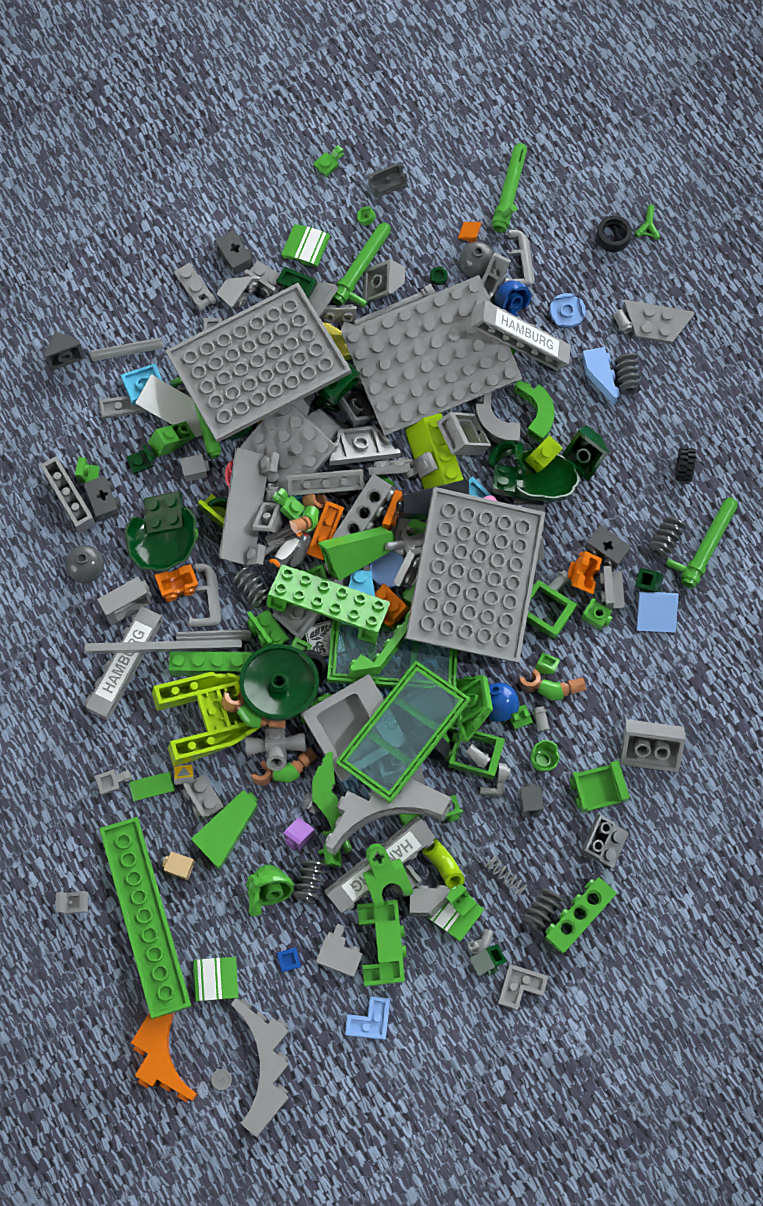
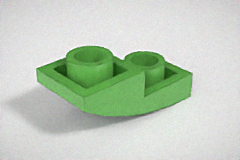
M171 772L129 782L133 801L175 791Z

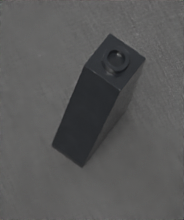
M467 479L436 486L437 488L469 495V480ZM434 487L404 494L396 503V511L399 512V518L427 520Z

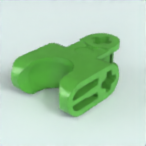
M381 844L370 845L366 851V856L371 870L362 874L375 907L379 908L384 905L382 890L390 883L398 884L406 896L413 894V889L401 859L398 858L390 861L388 853ZM376 852H379V859L375 858Z

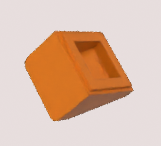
M464 222L458 239L476 242L481 229V223Z

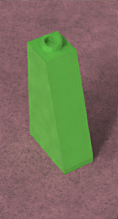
M381 526L321 541L318 544L330 575L340 581L392 551L386 550L385 543L394 542L396 539L391 530L388 531Z
M243 790L191 838L192 842L218 870L224 866L258 808L256 803L258 799L251 792L247 794Z

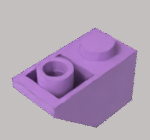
M298 817L283 833L286 841L285 844L294 851L296 849L301 851L315 833V829Z

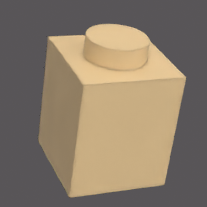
M171 851L169 856L166 855L162 867H165V873L188 881L195 861L192 858Z

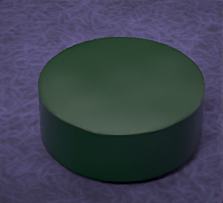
M443 267L433 268L430 272V281L435 285L446 283L448 279L447 270Z

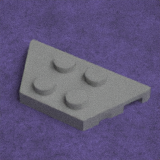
M625 300L624 302L629 315V321L633 324L635 338L672 344L695 313L693 311Z
M376 426L340 429L335 442L338 448L331 455L329 465L399 458L401 452L399 449H394L390 444V440L382 435Z

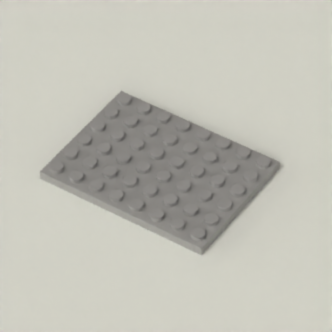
M479 275L341 332L355 368L360 372L361 382L384 436L411 426L424 417L442 413L522 379L510 347L471 327L473 308L485 300L490 302Z
M299 283L165 350L217 443L352 373Z
M434 487L405 639L519 663L545 512Z

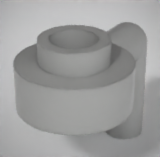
M498 763L496 788L480 787V795H503L505 781L510 778V768H507V764Z

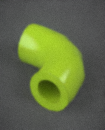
M433 839L434 842L428 848H422V853L438 870L448 888L452 889L454 886L458 887L460 884H464L465 878L459 866L437 839Z

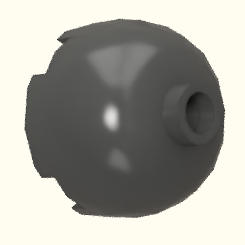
M476 241L467 244L461 251L459 265L463 273L470 278L478 275L480 278L483 277L494 252L489 245L483 242Z
M90 545L75 547L66 558L67 572L76 582L88 584L99 578L104 571L105 563L102 554Z

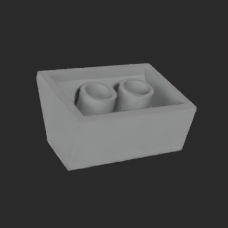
M626 719L620 765L679 772L685 744L684 727Z

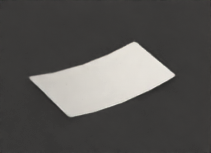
M151 375L136 404L172 425L186 421L195 437L202 436L192 398Z

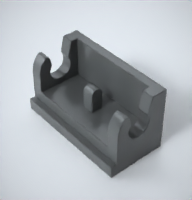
M401 162L368 175V185L375 199L408 185L407 174L403 173Z

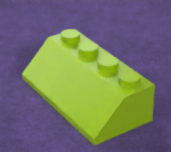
M441 413L424 417L405 430L414 460L430 452L438 467L434 472L421 478L424 489L463 480L456 456L451 454L437 424V421L443 418Z

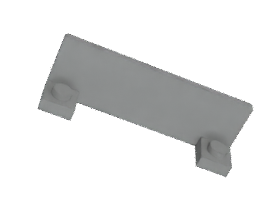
M242 448L235 449L219 552L220 559L246 566L250 565L251 567L263 565L266 546L257 545L259 531L253 530L252 527L264 500L267 475L277 472L278 453L272 452L262 455Z

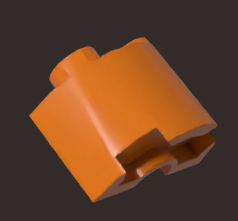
M584 551L579 553L580 557L576 562H571L568 570V579L571 580L573 587L586 593L594 594L596 588L594 575L600 570L602 558Z
M191 564L179 567L172 572L166 571L155 575L162 597L167 602L174 601L181 595L185 597L193 595L195 593L194 589L198 586Z

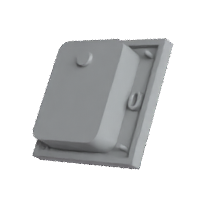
M370 674L301 714L324 755L328 752L333 753V769L340 782L352 775L340 767L336 761L384 701ZM389 709L373 732L398 749L408 743V740ZM367 738L349 762L359 770H362L386 756L389 752Z

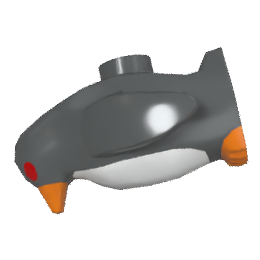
M304 531L296 533L293 539L281 545L275 551L273 559L268 561L273 569L278 572L281 565L292 568L302 566L311 541L310 535Z

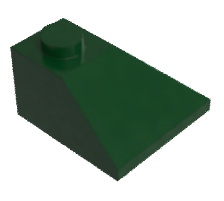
M585 425L577 431L562 456L572 461L576 466L578 474L587 481H590L609 451L602 437Z

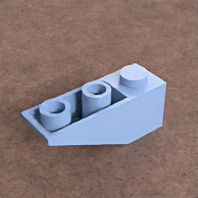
M605 347L583 351L581 359L585 375L612 404H616L619 397V389L614 385L615 373L614 370L610 369V354L606 353Z

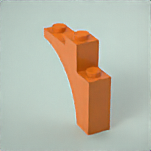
M149 1012L131 1044L135 1045L133 1050L143 1056L145 1053H148L135 1074L139 1078L137 1082L148 1088L149 1085L155 1087L159 1080L161 1081L159 1086L170 1092L171 1089L177 1091L178 1098L185 1102H188L189 1099L194 1101L198 1094L191 1090L180 1078L170 1056L169 1031L175 1013L152 1020Z

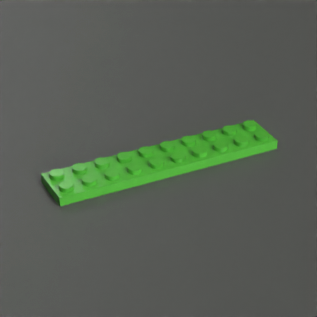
M135 817L99 828L151 1019H157L191 1008V1002L139 818Z

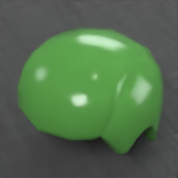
M542 740L535 744L530 753L533 767L540 772H549L556 768L560 759L557 750L558 746L550 740Z

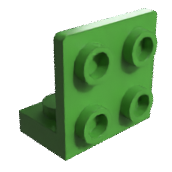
M268 609L257 617H254L251 611L247 613L248 628L252 631L253 635H258L262 648L269 645L286 644L290 641V638Z

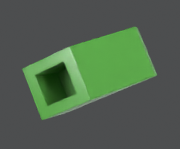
M185 421L156 429L148 444L155 455L159 457L174 452L192 440L195 435Z

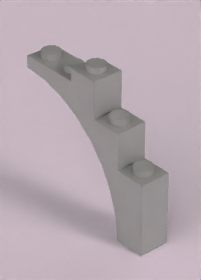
M411 778L392 803L387 802L373 790L370 792L368 800L348 791L338 802V809L342 816L338 817L334 832L327 836L325 841L326 848L329 853L336 855L343 843L354 832L382 817L396 814H418L444 821L452 807V798Z
M236 998L231 1005L240 1013L250 1027L257 1044L260 1059V1079L257 1093L249 1112L241 1124L258 1138L289 1099L286 1095L289 1091L280 1084L277 1087L274 1085L289 1066L286 1062L289 1059L280 1051L277 1054L274 1052L288 1035L289 1031L286 1029L288 1025L280 1018L277 1021L272 1018L267 1024V1018L259 1011L255 1014L250 1010L252 1006L242 998L239 1001Z

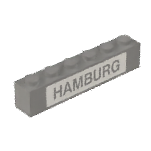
M486 300L473 308L471 327L556 371L569 365L571 345L563 340L550 335L548 332L529 324Z
M141 606L139 610L134 612L130 627L125 628L122 635L124 638L121 642H152L163 622L162 616ZM113 653L114 656L111 661L108 660L105 664L103 676L99 677L95 683L93 694H89L85 701L86 709L109 721L145 653Z
M416 816L381 845L388 853L390 861L400 858L403 864L407 860H413L418 855L417 852L422 848H428L436 837L419 816ZM376 852V853H375V858H376V859H379V858H380V857H379V852ZM367 856L324 890L341 913L351 910L357 900L360 898L364 899L370 894L362 874L371 870Z

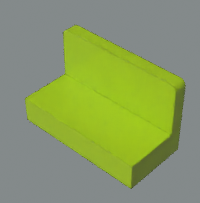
M211 493L204 502L202 500L198 501L199 509L223 528L226 509L222 507L210 508L207 503L216 498Z

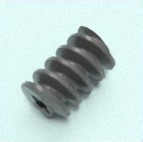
M635 353L622 354L614 360L619 393L623 395L635 394L640 391L639 388H636L641 385V382L637 380L640 378V375L635 374L639 371L638 367H634L638 365V361L634 360L637 358Z
M674 517L664 518L663 523L659 526L660 529L656 531V535L653 536L652 541L648 545L649 549L656 556L664 560L668 559V555L665 553H672L669 547L675 548L676 546L673 541H679L680 538L677 535L683 534L681 529H686L684 522Z
M248 565L239 571L233 583L238 586L239 591H243V596L247 597V601L252 603L253 608H260L267 604V594L270 589H262L265 583L258 584L261 578L259 576L253 578L256 572L252 571L249 573L248 571L251 569V566Z
M305 860L301 863L305 868L299 870L304 876L297 877L301 884L295 885V888L299 891L293 892V896L300 901L317 904L312 900V898H318L319 896L314 890L321 889V887L316 885V882H323L318 875L325 874L320 868L327 867V865L314 860Z
M545 888L541 890L542 895L536 896L538 902L533 901L531 903L533 908L528 907L527 912L529 915L523 914L522 916L525 923L540 934L541 931L538 927H546L543 920L549 922L551 920L548 913L555 915L556 913L552 908L559 909L560 906L557 901L564 902V899L557 893Z

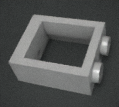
M449 412L437 421L452 455H479L491 446L476 414Z
M136 577L97 600L112 626L130 616L136 610H139L141 606L146 607L151 604L149 597L152 594L145 580L141 582L139 577Z

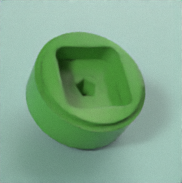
M367 206L361 208L357 213V220L364 226L372 224L376 217L373 209Z

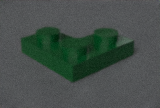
M284 267L276 280L277 285L284 288L299 283L308 299L317 286V280L288 267Z

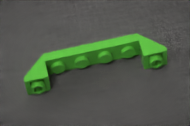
M415 584L410 589L407 588L402 595L403 602L410 609ZM410 609L404 618V623L396 627L393 638H388L385 642L384 650L381 654L378 652L373 661L362 654L357 660L355 658L352 660L348 667L351 679L361 678L368 674L375 676L382 672L405 641Z

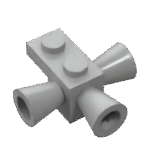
M266 725L265 739L245 738L247 756L266 751V765L274 771L282 770L286 766V750L306 752L305 732L285 738V728H273Z

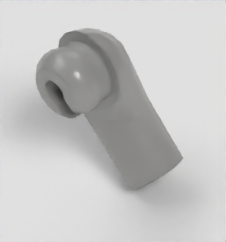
M484 929L481 939L469 942L468 949L470 952L477 954L488 948L494 932Z

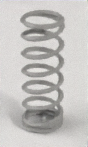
M494 856L486 865L487 869L490 870L494 866H496L493 871V874H497L500 870H502L498 876V879H502L505 875H507L503 881V884H507L510 880H512L508 886V889H511L515 885H517L513 893H518L516 895V897H518L526 889L527 884L521 887L519 890H517V888L521 884L522 880H519L513 886H511L514 880L516 879L517 875H514L508 881H506L508 876L511 874L512 870H509L507 873L501 876L507 865H504L502 868H500V870L496 871V869L501 863V860H499L494 866H492L498 860V857Z

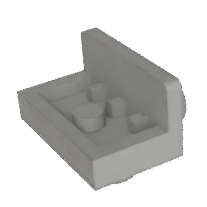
M603 566V573H600V584H604V591H601V601L605 603V607L608 609H623L625 602L622 572L612 571L611 566Z

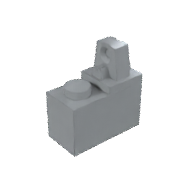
M337 924L334 933L329 932L328 936L326 935L316 964L354 978L363 954L359 952V948L349 945L348 948L345 947L346 938L342 937L345 926Z

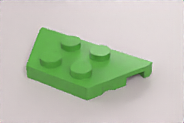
M476 675L474 677L464 676L463 679L456 677V688L471 698L469 704L457 718L460 740L465 743L470 740L493 711L488 678L483 675ZM454 698L456 706L459 701Z

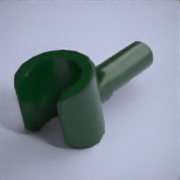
M321 395L317 396L312 402L318 409L325 406L336 413L339 410L326 402L325 398Z

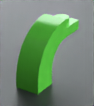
M519 380L514 386V392L530 402L535 408L537 415L528 427L527 435L541 443L550 434L554 421L552 399L541 385L538 384L533 389L528 382Z

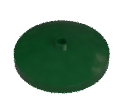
M275 644L257 650L246 660L240 673V691L244 702L255 714L268 720L285 721L300 716L310 708L318 693L319 677L315 664L306 653L290 645Z

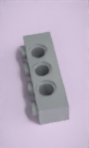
M57 456L41 464L40 467L79 534L95 526L96 523Z
M373 474L332 538L352 534L350 529L355 524L359 526V532L372 529L374 526L372 522L376 516L380 517L383 513V505L386 501L392 499L395 487ZM373 493H379L380 499L378 502L373 503L371 501ZM367 508L370 514L367 518L363 519L361 511Z

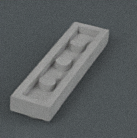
M363 469L287 475L289 496L364 489Z

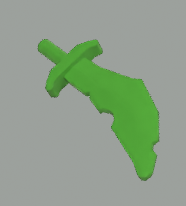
M328 752L322 759L323 764L318 766L312 782V801L318 805L332 828L329 831L324 830L322 832L324 836L334 832L336 828L335 823L338 817L342 816L337 808V795L332 792V786L335 784L332 752ZM347 839L342 845L345 853L352 851L350 842Z

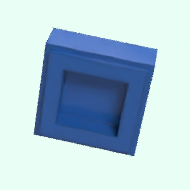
M296 947L277 952L282 973L301 968Z

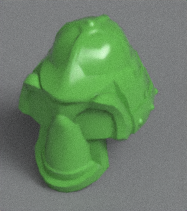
M264 864L253 875L251 874L247 877L246 887L248 888L247 893L249 896V914L253 917L262 914L261 906L282 902L293 893L294 884L292 880L280 868Z

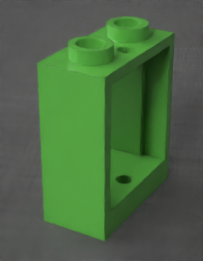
M538 580L532 586L530 602L537 591L540 590L566 608L553 627L528 612L526 622L555 640L575 611L577 604Z
M459 730L458 732L454 731L451 742L455 744L453 750H449L446 761H449L448 767L494 780L505 739L476 731L470 738L495 745L487 771L455 762L461 740Z

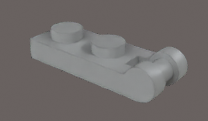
M190 263L174 271L175 276L201 312L206 309V306L217 303L214 295L208 290Z

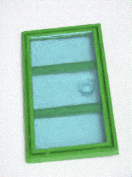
M332 619L327 682L352 684L361 679H351L349 677L350 669L348 667L354 658L357 660L362 654L373 661L375 655L378 652L381 654L384 650L383 646L387 639L393 638L395 635L394 631L399 624H393L391 629L385 623H382L375 645L358 639L359 628L342 624V622ZM405 639L379 675L371 676L377 687L394 688L416 660L456 688L458 650ZM418 673L406 689L419 690L423 688L424 691H429L436 687V685Z
M415 660L336 763L383 797L387 802L392 803L466 708L471 698Z

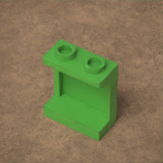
M619 761L579 773L577 771L573 772L572 778L569 779L571 789L575 790L577 797H575L577 809L581 808L582 813L624 803L630 798Z

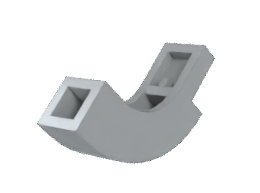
M496 252L492 255L481 280L491 303L495 298L497 289L504 282L511 260Z
M491 392L480 396L479 404H476L475 414L486 436L497 444L504 441H513L515 444L519 443L520 423L504 422L494 415L491 409Z

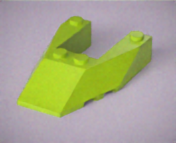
M208 672L153 687L152 697L157 711L197 701L207 731L170 741L168 751L173 766L192 762L229 748L259 729L247 726L237 712H229L222 706L221 700L225 692L229 693L230 699L238 701L240 675Z

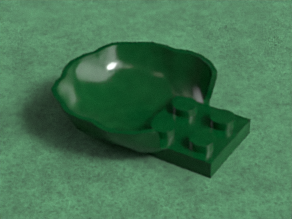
M526 449L523 451L521 458L524 466L527 467L526 472L521 471L519 463L516 468L506 465H495L492 494L522 498L538 503H553L567 500L579 484L580 477L576 471L575 464L560 454H557L544 469L537 473L525 461L535 449Z
M180 491L144 498L145 518L140 519L133 516L125 529L128 555L140 569L168 571L189 559L196 543V517L189 508L183 507L182 493Z

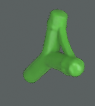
M647 206L646 221L634 233L636 237L645 235L651 236L655 240L660 238L659 232L653 224L655 206Z

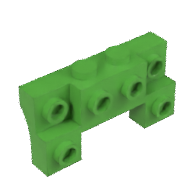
M398 900L384 901V905L376 908L374 903L357 904L359 926L375 925L378 964L362 965L364 987L405 983L403 958L407 956L406 945L401 944V937H405L404 925H400Z

